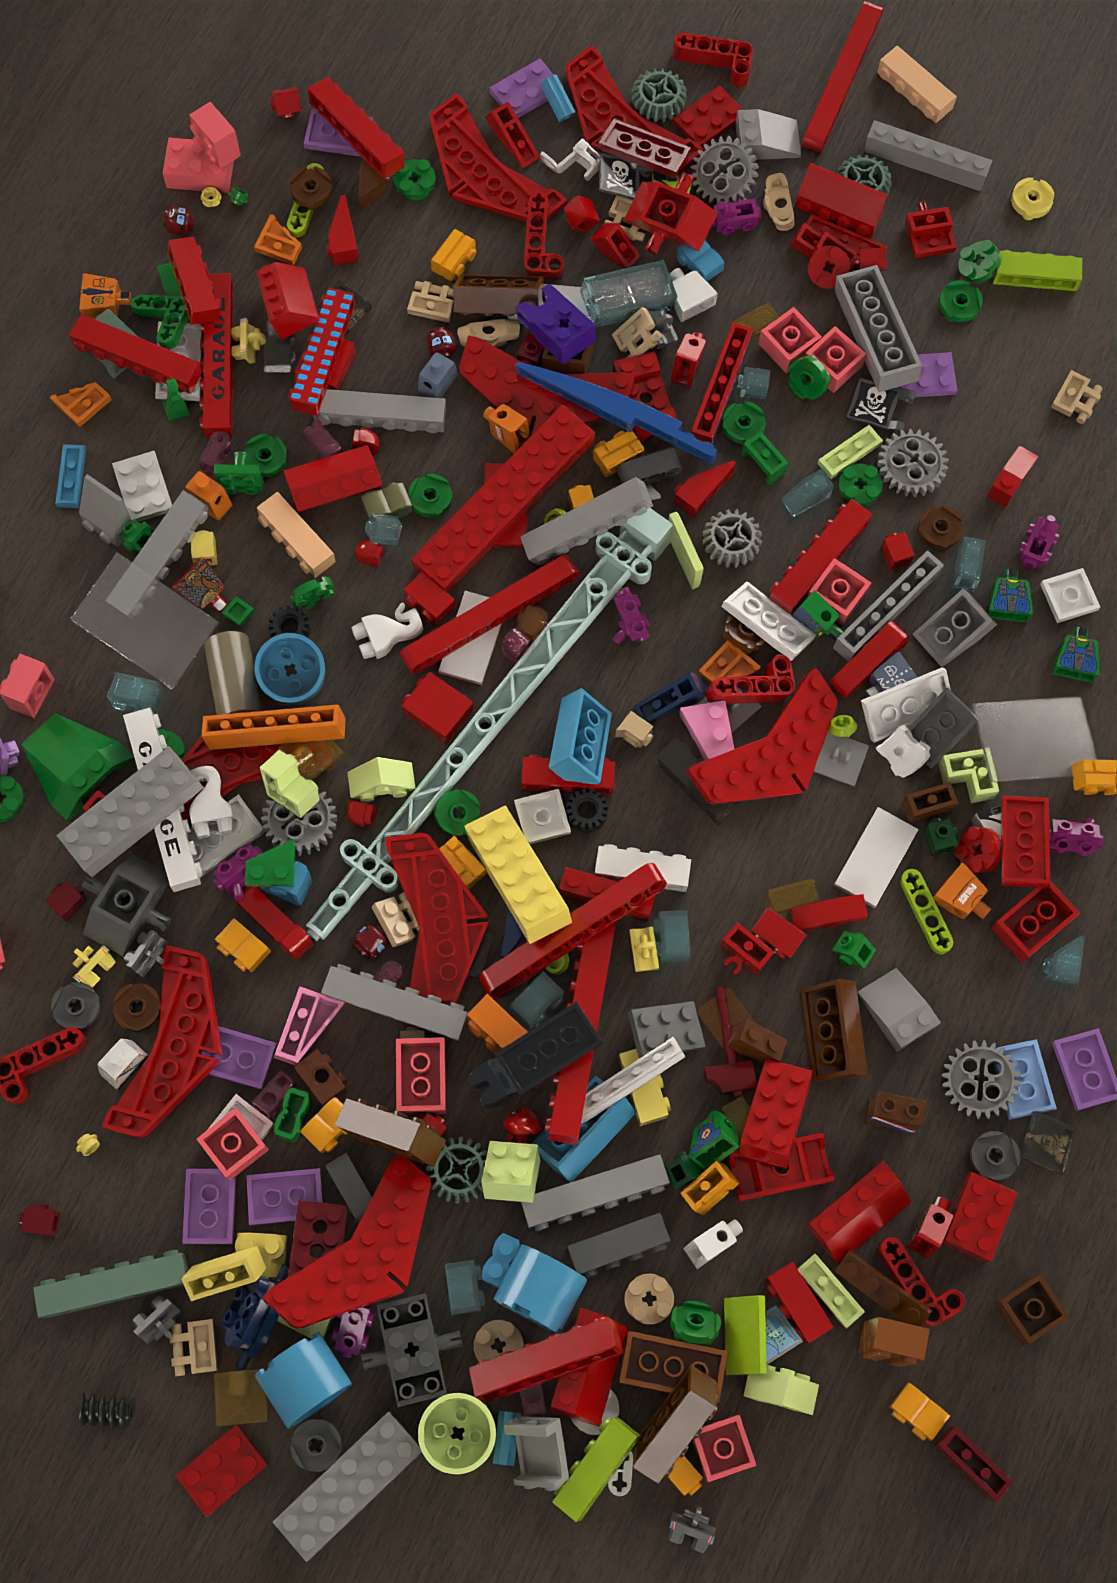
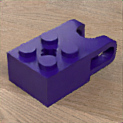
M548 284L541 289L544 304L531 306L526 302H522L515 307L518 320L535 335V339L562 364H565L596 341L595 324L555 287Z

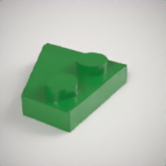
M295 840L287 841L247 860L245 873L246 887H294Z

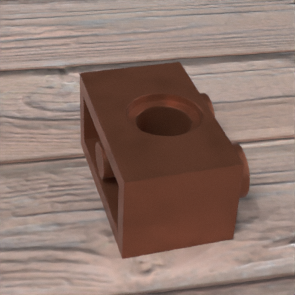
M316 1049L296 1064L294 1068L324 1107L334 1096L339 1098L347 1092L345 1087L347 1080L340 1071L337 1073L333 1071L330 1067L333 1062L326 1052L321 1054ZM320 1072H327L329 1074L328 1080L324 1083L316 1081V1077Z

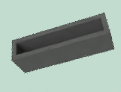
M657 1213L569 1245L567 1250L574 1270L585 1278L596 1275V1270L606 1267L607 1270L620 1266L619 1261L629 1258V1261L632 1262L643 1258V1252L651 1249L653 1253L667 1249L665 1244L670 1242V1238L661 1213Z

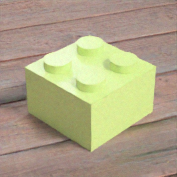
M490 1141L481 1181L484 1198L533 1203L541 1162L538 1145Z

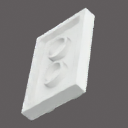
M155 451L112 463L131 520L135 519L140 522L166 514L169 511L172 503Z

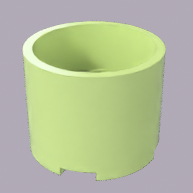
M463 1393L444 1395L432 1402L423 1413L418 1428L419 1445L424 1457L436 1469L449 1474L468 1473L481 1466L493 1451L496 1441L494 1418L490 1410L480 1400L471 1395ZM455 1426L458 1429L463 1427L465 1430L462 1434L464 1438L461 1441L458 1438L453 1439L451 1436L454 1434L453 1428Z

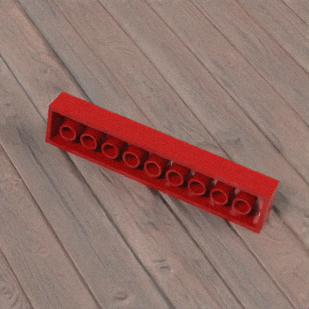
M562 404L411 559L412 567L419 574L423 571L449 593L495 543L594 443L595 432Z

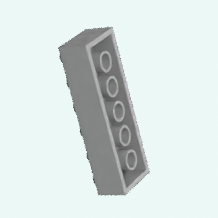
M874 265L836 276L835 294L858 346L867 353L865 363L878 392L919 381L922 364L878 266Z
M168 746L56 836L81 868L93 877L204 787L173 749Z
M387 1412L283 1511L273 1523L301 1557L308 1562L422 1453L420 1445L391 1412Z

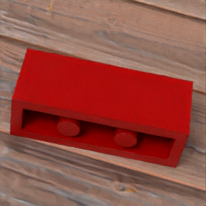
M793 1262L765 1279L768 1283L765 1285L768 1293L772 1298L776 1297L781 1304L778 1307L787 1320H791L794 1325L793 1329L805 1344L812 1342L833 1328L830 1320Z

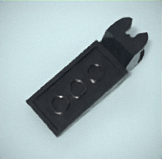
M576 1001L494 1054L495 1059L484 1062L471 1072L468 1083L471 1085L472 1090H482L483 1094L480 1102L484 1108L495 1109L511 1100L517 1093L521 1097L602 1045L603 1042Z

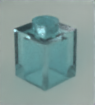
M745 367L743 375L738 377L737 388H741L740 396L766 400L770 370Z
M371 513L370 520L366 522L365 532L371 542L397 546L402 529L397 516Z

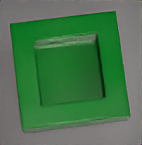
M235 596L223 610L222 614L241 628L255 611L253 607Z

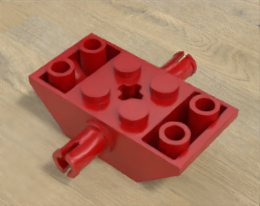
M682 172L675 188L658 181L641 183L624 218V222L653 233L645 247L648 253L651 254L653 251L652 254L657 255L664 239L700 252L718 213L696 196L687 193L694 180L690 174H687L686 177V173Z

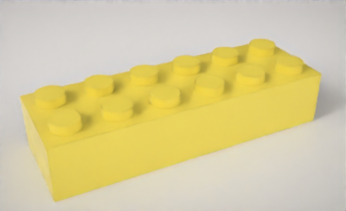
M506 805L464 826L470 844L486 868L529 944L572 923L569 908Z

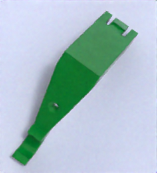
M176 379L166 380L168 388L167 399H161L168 421L189 416L186 402L178 391Z

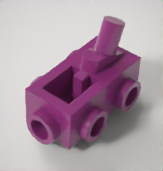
M741 199L730 203L721 201L718 205L713 206V210L718 215L712 227L716 228V232H722L724 235L731 234L736 229L751 231L755 226H758V220L761 219V209L759 206H756L755 199Z
M1048 515L1047 518L1038 517L1035 524L1030 523L1025 534L1029 538L1027 542L1022 541L1017 552L1021 554L1019 561L1023 562L1025 568L1033 570L1035 568L1040 569L1042 564L1047 565L1052 554L1048 552L1050 546H1055L1060 536L1056 533L1059 525L1054 523L1056 520L1054 516Z
M628 587L618 590L616 592L617 595L612 598L622 618L618 622L621 629L612 639L617 644L627 635L632 641L640 642L649 637L647 627H650L646 615H641L638 610L641 604L637 595H632Z
M1088 818L1085 823L1053 819L1049 828L1050 849L1057 853L1073 851L1080 856H1087L1088 854H1095L1097 848L1101 849L1103 846L1104 836L1100 835L1099 825H1096L1095 820L1092 818Z
M249 844L247 847L240 848L237 854L230 860L220 863L218 869L213 872L215 878L212 879L220 891L225 889L229 895L233 893L235 900L243 899L242 886L245 885L246 861L262 854V850L258 846L253 847Z
M373 1304L337 1316V1318L341 1319L340 1327L335 1326L332 1341L336 1342L335 1350H339L340 1355L343 1357L352 1358L354 1355L359 1356L362 1349L366 1350L370 1335L366 1334L367 1326H372L375 1312L371 1311Z

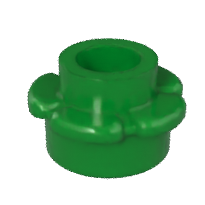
M233 187L232 191L228 192V195L231 196V202L240 206L248 202L247 197L249 194L236 187Z

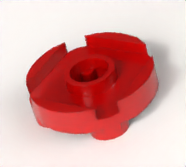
M830 245L821 246L813 251L807 263V274L811 282L825 289H834L836 276L849 273L850 261L847 254L841 248ZM827 261L834 265L831 273L823 270Z
M972 826L962 835L955 854L960 859V862L964 863L971 872H989L1000 862L1002 851L999 850V843L1001 841L997 833L992 829ZM982 845V854H977V847Z

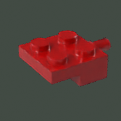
M924 201L918 204V212L907 213L905 227L914 259L956 251L957 247L952 233L953 222L948 207L928 210L927 202Z

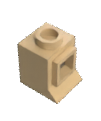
M631 711L617 728L615 738L623 737L625 741L635 748L637 746L641 748L643 745L647 747L654 737L652 735L653 726Z

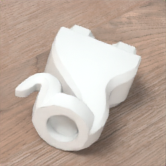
M401 603L395 612L397 621L378 614L362 617V622L351 628L356 641L365 637L369 639V642L359 645L363 658L366 659L374 656L377 659L382 658L390 652L397 642L418 637L423 631V625L417 610L413 608L403 613L405 604ZM399 622H410V624L403 625Z
M202 766L191 770L199 782L207 781L206 786L193 800L189 811L192 829H195L198 839L210 837L208 826L217 824L220 835L231 834L232 810L230 805L220 795L221 779L218 771L213 766Z

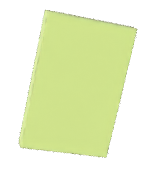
M677 512L671 513L668 520L673 524L671 544L693 590L700 587L704 568Z

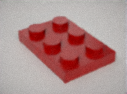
M719 85L675 116L672 123L686 138L697 142L703 148L704 144L708 145L711 142V139L715 140L733 127L736 123L737 111L744 109Z
M235 1425L179 1472L176 1477L203 1514L208 1517L264 1470L268 1464L239 1425Z

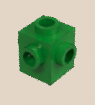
M133 519L123 527V531L119 534L124 540L122 545L131 553L134 551L139 553L151 537L153 529L144 521L139 523Z
M844 931L834 946L833 951L838 955V960L843 965L848 967L853 965L865 969L876 949L863 934Z

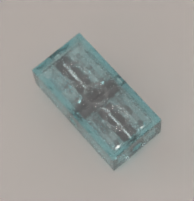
M664 260L586 277L583 279L580 289L588 315L595 324V328L627 321L641 307L646 308L648 311H656L661 308H665V311L673 310L678 298Z

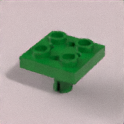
M245 452L234 453V465L214 464L216 481L225 489L227 494L239 492L256 495L264 493V481L259 465H247L248 454Z

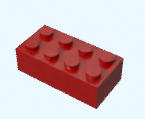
M765 1059L740 1141L739 1156L787 1169L810 1090L812 1070Z

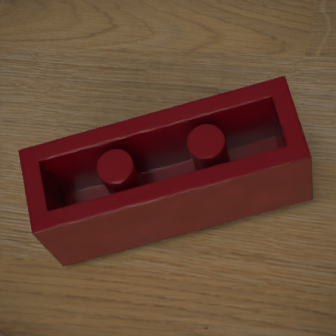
M950 1426L933 1445L990 1501L998 1502L1014 1483L956 1426Z

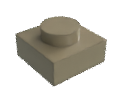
M406 1027V1031H400V1039L425 1038V1031L420 1030L419 1027Z

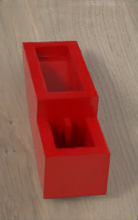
M803 223L797 229L789 244L790 247L809 258L813 251L821 246L839 247L849 258V272L852 270L856 262V254L859 253L828 232L824 231L821 234L806 223ZM829 261L825 262L826 265L834 267Z
M864 894L820 901L791 909L793 925L801 931L839 927L846 923L865 921L868 917Z

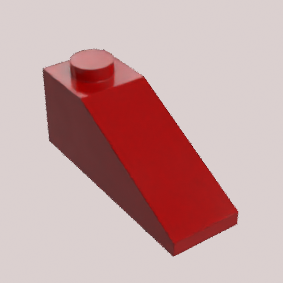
M506 102L485 116L495 136L522 168L540 158L509 102Z
M345 195L340 197L328 234L329 244H326L327 255L333 258L334 265L359 261Z
M1019 446L995 480L987 497L1006 507L1038 456Z
M732 460L690 477L684 484L680 483L674 490V504L695 518L733 475L736 462Z

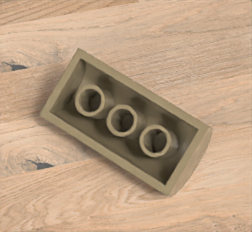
M226 631L208 638L204 648L216 715L263 711L248 636L242 632Z

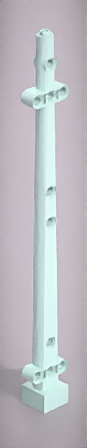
M649 508L643 515L633 516L625 524L621 525L618 538L609 532L597 536L595 551L601 559L368 849L353 839L342 843L340 847L342 858L352 869L335 890L330 893L327 900L307 923L308 931L306 933L316 941L319 938L324 940L371 884H374L385 893L394 892L398 888L399 879L397 873L388 865L391 858L386 848L385 837L414 834L435 809L438 799L453 788L628 579L637 584H645L649 581L652 565L647 556L656 561L670 544L673 529L671 522ZM603 543H608L611 546L609 548H603L600 545ZM626 556L629 559L626 561H621L618 557ZM643 568L647 572L640 574L636 570ZM594 588H598L602 592L599 594H594L591 592V590ZM484 722L491 724L489 729H481L479 726ZM454 757H461L463 759L459 764L451 762ZM355 848L358 851L355 856L349 857L346 855L347 850ZM368 862L376 864L375 868L370 871L365 870L364 865ZM385 876H392L394 878L393 882L388 885L383 884L382 879ZM345 898L346 902L343 906L337 907L334 905L336 899Z

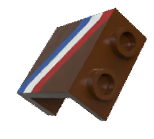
M878 1091L876 1100L870 1099L868 1101L865 1124L913 1134L923 1126L927 1102Z

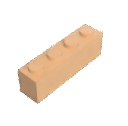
M899 46L893 48L880 59L877 70L880 77L889 82L897 92L904 95L912 105L919 108L927 118L937 123L953 109L957 96Z
M278 491L257 507L259 522L265 528L268 526L272 530L271 534L278 543H284L287 553L293 559L296 557L300 561L299 565L306 574L311 573L316 578L336 562L334 553Z

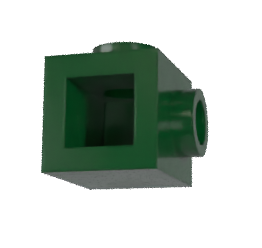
M933 819L929 821V824L923 830L931 856L952 852L958 846L956 840L958 838L955 825L951 824L950 819Z
M687 1150L674 1156L675 1161L665 1166L675 1189L692 1183L705 1171L689 1158Z

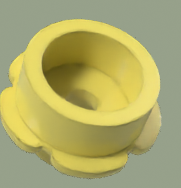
M207 187L202 191L201 200L204 206L216 207L220 204L222 197L216 188Z
M83 1135L77 1141L78 1146L76 1150L77 1152L80 1151L84 1156L93 1153L100 1146L97 1135Z

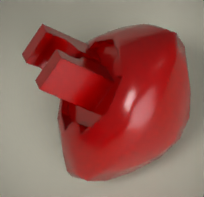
M528 1107L514 1110L503 1121V1127L508 1132V1142L517 1143L518 1141V1143L527 1144V1135H538L543 1128L539 1115Z

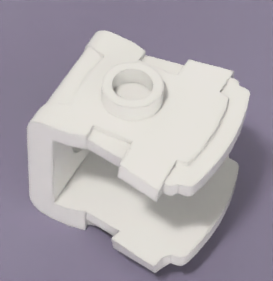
M904 725L899 726L887 740L876 747L877 751L887 758L891 764V769L895 776L898 775L902 778L921 768L931 756L929 753L931 747L922 741L918 742Z

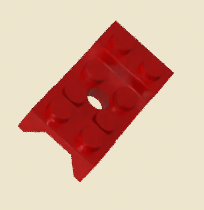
M655 351L613 361V372L635 374L630 395L631 399L642 403L640 398L648 396L652 401L643 404L677 419L674 407H671L660 375L661 369ZM634 426L632 429L641 443L653 435L637 426Z
M824 1133L795 1138L788 1170L784 1174L778 1173L775 1170V1165L739 1156L740 1150L734 1151L727 1156L730 1171L740 1183L735 1187L738 1203L806 1187L825 1185L835 1181L825 1151Z

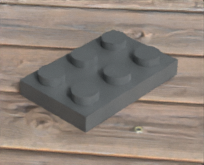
M945 688L908 729L918 742L922 741L931 747L929 750L931 756L925 764L934 769L942 757L947 755L980 719L949 688Z
M694 1001L632 1009L628 1012L639 1059L672 1037L675 1038L683 1052L700 1050L706 1047Z

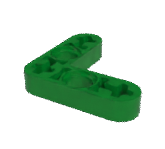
M141 294L132 298L130 304L137 316L164 317L156 336L157 341L161 347L168 350L175 348L189 318L182 296ZM166 304L164 307L157 309L159 305ZM179 321L177 324L170 326V323Z

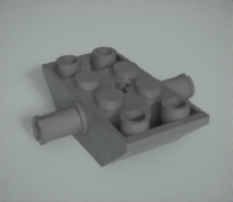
M132 854L115 868L106 884L90 875L85 878L88 882L84 881L82 888L98 895L90 909L83 932L84 936L125 957L146 922L162 931L168 928L165 925L170 924L171 918L154 910L169 884L165 871ZM130 900L129 904L123 906L122 903L124 901L128 902Z
M426 1293L376 1305L385 1346L383 1350L361 1354L362 1361L373 1359V1361L363 1363L364 1370L382 1365H387L390 1368L397 1407L447 1395L439 1354L444 1350L463 1347L461 1339L451 1341L461 1337L460 1330L440 1336L435 1334ZM411 1343L415 1347H419V1351L415 1352V1357H411L408 1353L406 1354V1349L409 1348Z

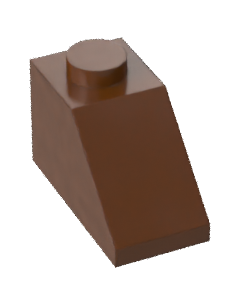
M361 160L358 196L360 209L366 208L384 194L387 183H391V176L383 179L365 160Z

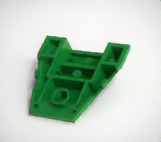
M56 713L21 744L51 806L67 821L85 806L81 800L113 770L119 774L135 759L120 742Z

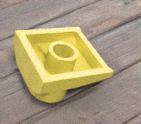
M237 1233L235 1250L239 1252L257 1246L266 1266V1270L261 1276H265L267 1279L269 1276L277 1277L282 1264H285L288 1236L264 1233Z

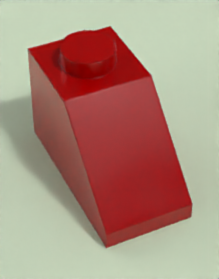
M603 223L591 237L602 255L625 270H629L641 256L619 223Z

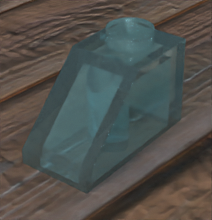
M820 469L803 478L782 497V501L794 517L830 498L834 485L824 470Z
M1080 935L1053 953L1048 959H1045L1043 965V973H1046L1045 981L1074 986L1079 982L1085 936Z

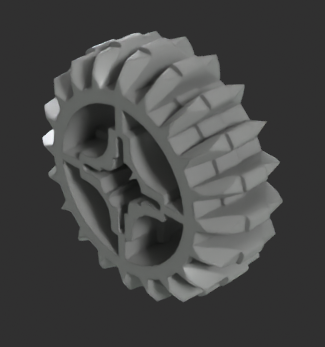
M728 509L724 515L719 511L717 517L712 516L710 522L706 523V530L702 534L704 538L702 544L706 546L705 552L711 553V560L718 558V565L723 561L726 562L727 568L730 566V563H733L735 568L739 566V562L745 566L748 560L752 561L754 559V554L757 555L759 553V547L762 544L760 539L762 532L758 531L759 523L753 524V517L746 518V512L739 515L737 509L734 514H731ZM741 529L748 535L749 540L741 533ZM715 536L724 544L723 548L717 543Z

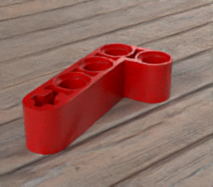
M679 33L674 39L673 56L676 60L682 62L732 69L731 83L736 87H743L749 81L753 47L750 43L744 41Z
M539 190L533 192L529 198L524 269L527 276H544V279L556 280L564 274V260L558 254L545 253L548 196ZM539 201L541 202L540 212L536 210V205ZM535 221H539L542 223V225L540 227H534L532 223ZM532 242H539L541 244L537 248L530 246ZM531 262L539 264L537 268H530L528 265ZM558 264L560 268L552 270L550 265Z
M890 621L833 677L830 684L845 699L849 698L893 653L900 652L910 640L909 636L896 623Z
M779 654L766 665L764 669L765 676L716 678L707 687L705 697L710 703L724 700L726 704L783 702L795 690L791 661L787 656Z
M257 887L243 888L244 898L241 900L233 898L234 901L297 962L314 945L309 935L300 926L292 923Z
M75 1027L66 1028L0 1058V1092L3 1098L13 1105L24 1103L29 1093L23 1078L81 1052L87 1045L86 1036ZM73 1036H76V1037H77V1038L75 1039V1041H76L75 1044L70 1043V1042H72V1037H73ZM51 1045H56L55 1053L48 1056L46 1054L47 1048ZM29 1055H33L34 1060L32 1064L24 1066V1059ZM10 1065V1073L7 1076H2L1 1071L3 1067ZM14 1087H19L20 1092L18 1096L11 1098L10 1091Z
M889 1237L879 1243L877 1247L878 1256L894 1282L910 1295H912V1288L914 1286L919 1287L923 1292V1296L918 1301L935 1311V1321L931 1322L927 1319L924 1326H936L963 1309L965 1299L961 1292L957 1290H949L937 1297L934 1296L903 1244L897 1238ZM893 1245L895 1249L892 1253L887 1254L885 1249ZM901 1256L902 1260L892 1264L891 1261ZM902 1264L908 1268L909 1275L907 1278L899 1275V1265ZM948 1295L953 1296L957 1301L954 1309L949 1308L946 1304Z

